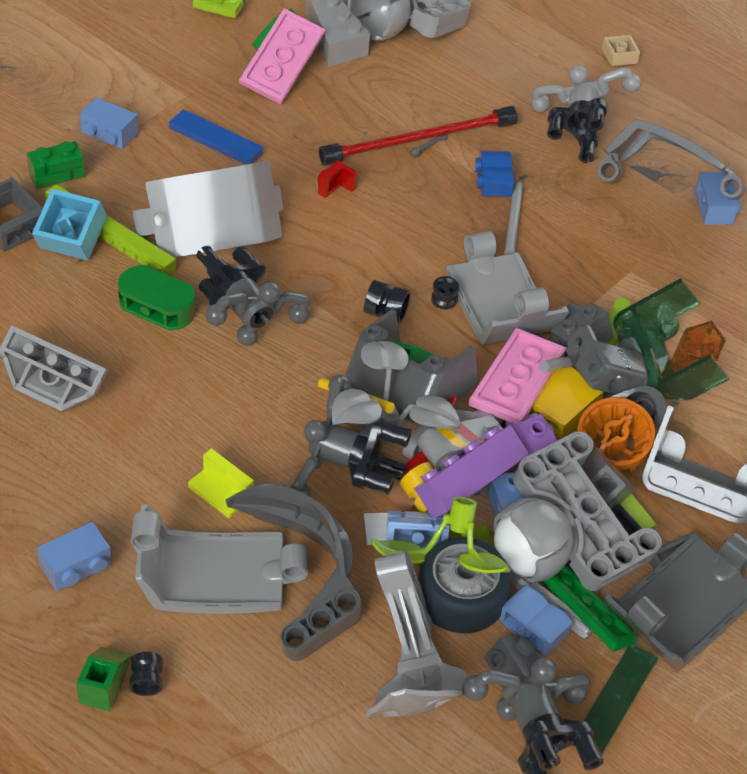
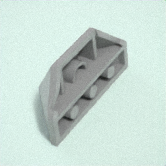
M13 325L10 326L0 346V355L4 360L13 388L62 412L96 396L108 371L106 368Z

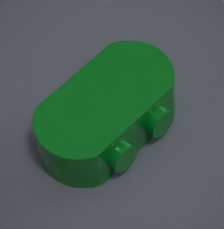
M146 265L130 267L120 275L118 279L119 305L123 311L168 331L182 329L193 321L195 316V292L190 284Z

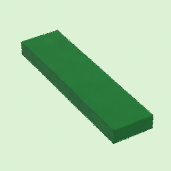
M566 565L552 578L543 581L612 652L635 644L638 636L593 591L584 588L579 578Z

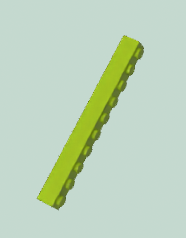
M55 184L50 189L45 191V202L50 194L51 189H56L67 193L70 192ZM107 216L98 236L99 238L142 265L159 270L166 275H171L176 271L175 257Z

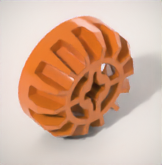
M618 397L601 399L591 404L583 412L578 423L577 431L584 432L592 438L593 449L596 447L595 438L598 435L602 438L599 449L607 458L611 455H620L622 453L627 455L626 458L620 460L609 459L620 472L625 469L633 472L638 464H645L654 445L655 426L649 413L636 402ZM629 434L634 441L632 452L627 449Z

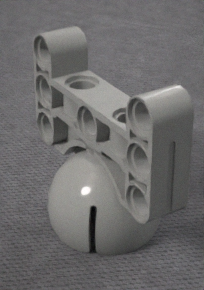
M348 0L347 7L356 17L370 13L369 16L361 18L359 21L370 33L369 40L384 41L399 34L406 26L408 20L410 21V26L417 29L422 35L430 38L439 37L463 28L466 25L471 3L468 0Z

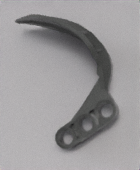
M272 483L254 484L226 499V504L229 508L242 511L259 520L288 528L309 537L324 547L336 561L337 567L322 590L301 616L282 629L281 643L286 657L293 661L303 660L360 620L362 616L361 598L350 582L353 569V549L349 536L341 524L320 502L295 489ZM345 603L355 605L351 610L345 611L340 608ZM321 620L329 622V624L324 628H317L314 626L318 621ZM291 639H303V642L298 646L288 644Z

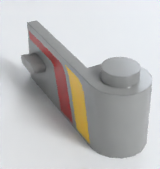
M490 415L461 421L460 429L430 428L419 437L417 444L433 467L440 471L444 468L443 461L456 453L460 457L464 453L463 448L475 440H478L479 443L484 441V433L495 426H498L500 430L503 428L494 416Z

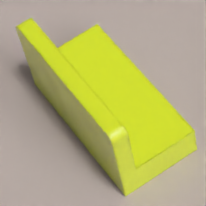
M212 448L203 455V470L188 481V487L227 518L232 517L239 510L227 507L226 499L254 485L253 479Z

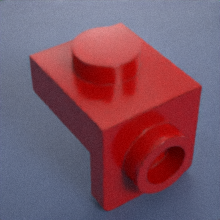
M337 160L330 167L320 172L317 179L318 194L326 198L340 186L353 192L356 189L357 172Z

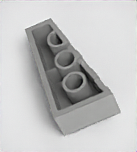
M306 0L305 11L309 21L325 29L320 45L321 52L326 58L327 67L368 56L370 33L342 0Z

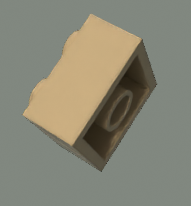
M631 35L604 37L602 51L610 66L638 64L640 51Z

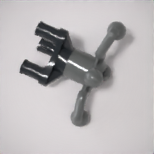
M208 245L201 247L206 254L205 256L200 250L197 251L196 257L207 268V274L210 276V279L205 278L199 284V290L207 297L210 305L206 310V320L213 326L222 325L227 320L228 314L226 310L231 308L244 324L237 331V339L242 345H253L258 339L257 328L268 323L272 315L277 314L281 310L284 303H293L288 313L292 322L301 324L309 318L310 312L308 307L310 299L307 295L281 292L279 286L273 282H267L260 288L258 287L257 283L264 276L266 267L260 260L255 259L245 246L236 248L232 254L233 259L239 265H232L220 259Z
M337 374L329 380L327 420L323 422L312 420L304 427V436L309 441V451L312 456L305 461L289 488L300 491L310 497L311 491L306 483L314 469L320 468L323 460L349 468L353 486L361 489L367 487L389 495L393 488L394 479H402L404 476L403 472L406 473L407 464L384 457V454L381 453V441L386 440L406 448L409 444L412 430L390 424L388 419L381 417L378 421L370 423L361 432L337 424L333 425V402L340 392L351 388L348 377Z
M547 658L537 659L531 667V675L521 678L495 670H485L479 675L469 676L463 683V693L469 700L480 701L488 693V684L504 686L502 689L503 697L498 701L496 710L499 717L505 721L516 719L523 734L526 746L518 758V764L523 773L548 774L546 770L553 769L550 761H553L554 766H558L561 760L557 753L570 746L576 747L585 770L596 769L604 763V759L593 739L595 734L590 723L563 719L554 701L563 694L567 702L572 704L581 703L587 695L590 678L586 674L565 676L554 683H549L554 680L557 670L553 661Z

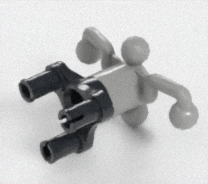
M576 65L569 72V79L575 83L574 86L563 88L560 85L536 87L533 90L531 102L534 111L543 113L548 110L550 100L545 95L557 94L559 100L563 104L568 105V108L554 107L548 112L549 127L547 136L550 139L557 140L562 137L563 129L567 130L579 142V160L583 163H588L589 157V162H592L599 141L597 131L603 128V120L607 114L608 104L602 97L609 93L608 82L624 77L622 85L624 90L629 93H634L641 87V79L638 75L633 74L629 68L623 67L604 73L599 77L598 81L589 82L586 81L588 77L586 68Z

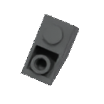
M598 447L591 451L587 460L581 466L604 501L611 508L619 503L621 504L636 489Z

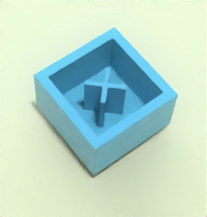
M51 189L32 235L41 249L88 261L107 215L99 200Z

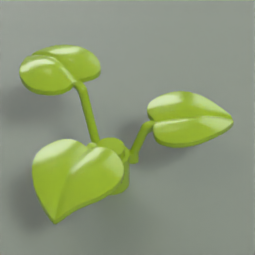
M453 498L450 514H444L442 523L425 548H421L408 541H378L372 537L373 546L383 556L407 551L412 564L423 563L425 555L433 548L449 523L452 532H449L448 539L467 537L468 554H460L458 559L462 566L481 573L510 572V567L501 558L487 552L477 553L473 548V538L484 541L494 548L495 546L494 538L491 536L487 524L474 527L473 521L477 502L469 498Z

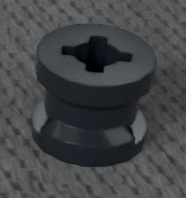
M449 276L435 279L433 282L434 291L431 297L433 305L444 310L455 307L459 291L458 281Z

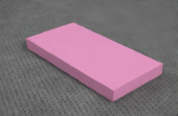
M284 8L239 79V84L281 105L324 36L325 29Z
M516 328L470 397L469 406L512 424L524 421L555 371H541L540 363L545 360L563 357L566 347Z

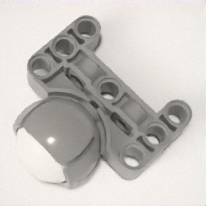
M577 431L521 460L513 476V483L524 498L510 502L495 516V549L505 559L510 567V571L516 573L520 578H527L529 583L542 582L552 578L570 560L569 565L583 587L590 591H598L649 563L662 545L660 534L652 528H643L628 535L583 471L581 466L585 463L593 449L592 438L584 432ZM572 447L578 448L581 452L575 451ZM548 459L554 460L558 465L552 464ZM524 472L531 473L534 478L527 476ZM582 507L588 508L591 513L585 512ZM640 543L646 544L649 550L644 549ZM616 556L622 557L626 563L618 561ZM591 569L599 571L602 577L596 576Z

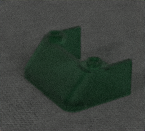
M681 278L618 312L614 318L613 325L619 343L624 338H635L642 352L648 373L646 386L656 388L665 399L691 400L730 379L711 354L676 372L673 369L664 342L677 334L680 327L677 316L700 304L698 298Z

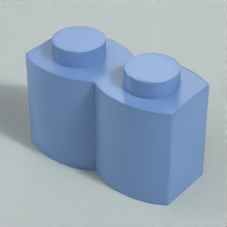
M526 585L505 603L499 618L501 623L512 633L520 637H527L534 645L535 651L543 656H547L569 635L573 623L565 610L549 604L539 590Z

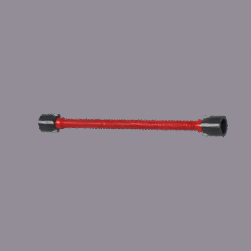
M507 106L495 109L492 114L485 117L395 135L389 138H381L351 146H341L338 143L319 147V158L322 165L326 166L335 163L337 160L342 162L345 157L355 153L358 154L378 148L409 143L424 138H432L486 125H496L498 127L517 124V112L514 106Z

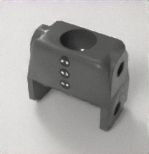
M586 325L585 327H579L568 340L566 352L573 366L590 388L617 394L635 387L646 386L648 373L642 352L635 338H624L618 346L597 341L591 327ZM580 339H582V344L579 347L578 342Z

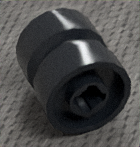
M373 280L365 298L364 313L379 317L393 309L396 311L397 322L400 324L408 309L411 292L397 286L390 289L389 284Z

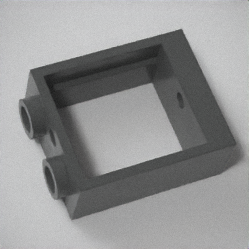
M13 177L0 183V208L13 202L23 214L0 225V249L3 252L34 238L32 232L43 209Z

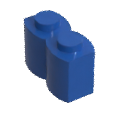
M480 151V157L475 158V172H479L476 177V188L481 189L482 196L512 197L514 176L511 153L509 151Z

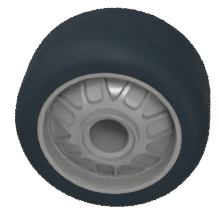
M467 537L447 539L435 545L425 555V561L421 563L418 581L427 604L426 610L432 618V622L445 630L455 633L482 631L493 625L500 618L502 607L509 597L511 573H481L465 568L459 563L458 559L460 554H468ZM473 538V548L477 553H491L506 562L493 546Z

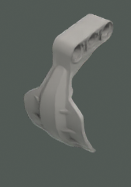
M403 551L376 558L375 568L391 610L402 650L400 662L398 663V674L379 690L375 706L365 712L368 719L380 716H403L406 718L434 711L436 707L464 695L462 686L465 679H467V675L464 670L443 663L431 640L432 618L426 610L427 604L408 552Z

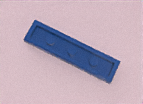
M185 109L169 121L170 129L245 165L254 163L264 153L263 146Z

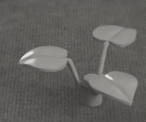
M373 341L364 345L361 350V359L364 364L371 368L386 369L383 399L388 401L391 369H405L409 358L407 352L396 343ZM348 389L340 392L332 406L333 425L341 423L368 424L378 421L381 417L388 419L390 424L401 426L403 420L409 414L413 421L421 425L449 429H460L461 422L454 407L444 398L432 395L418 397L416 405L409 404L400 416L396 407L390 414L383 412L376 399H370L366 392L357 389Z

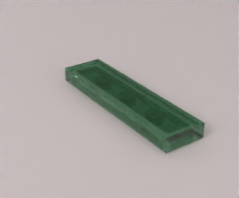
M635 645L626 649L583 722L590 723L595 734L593 739L601 756L658 660V657Z

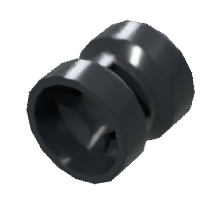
M139 652L133 655L131 658V670L134 674L130 677L129 685L131 692L140 696L158 694L162 690V677L159 674L163 670V658L154 652Z

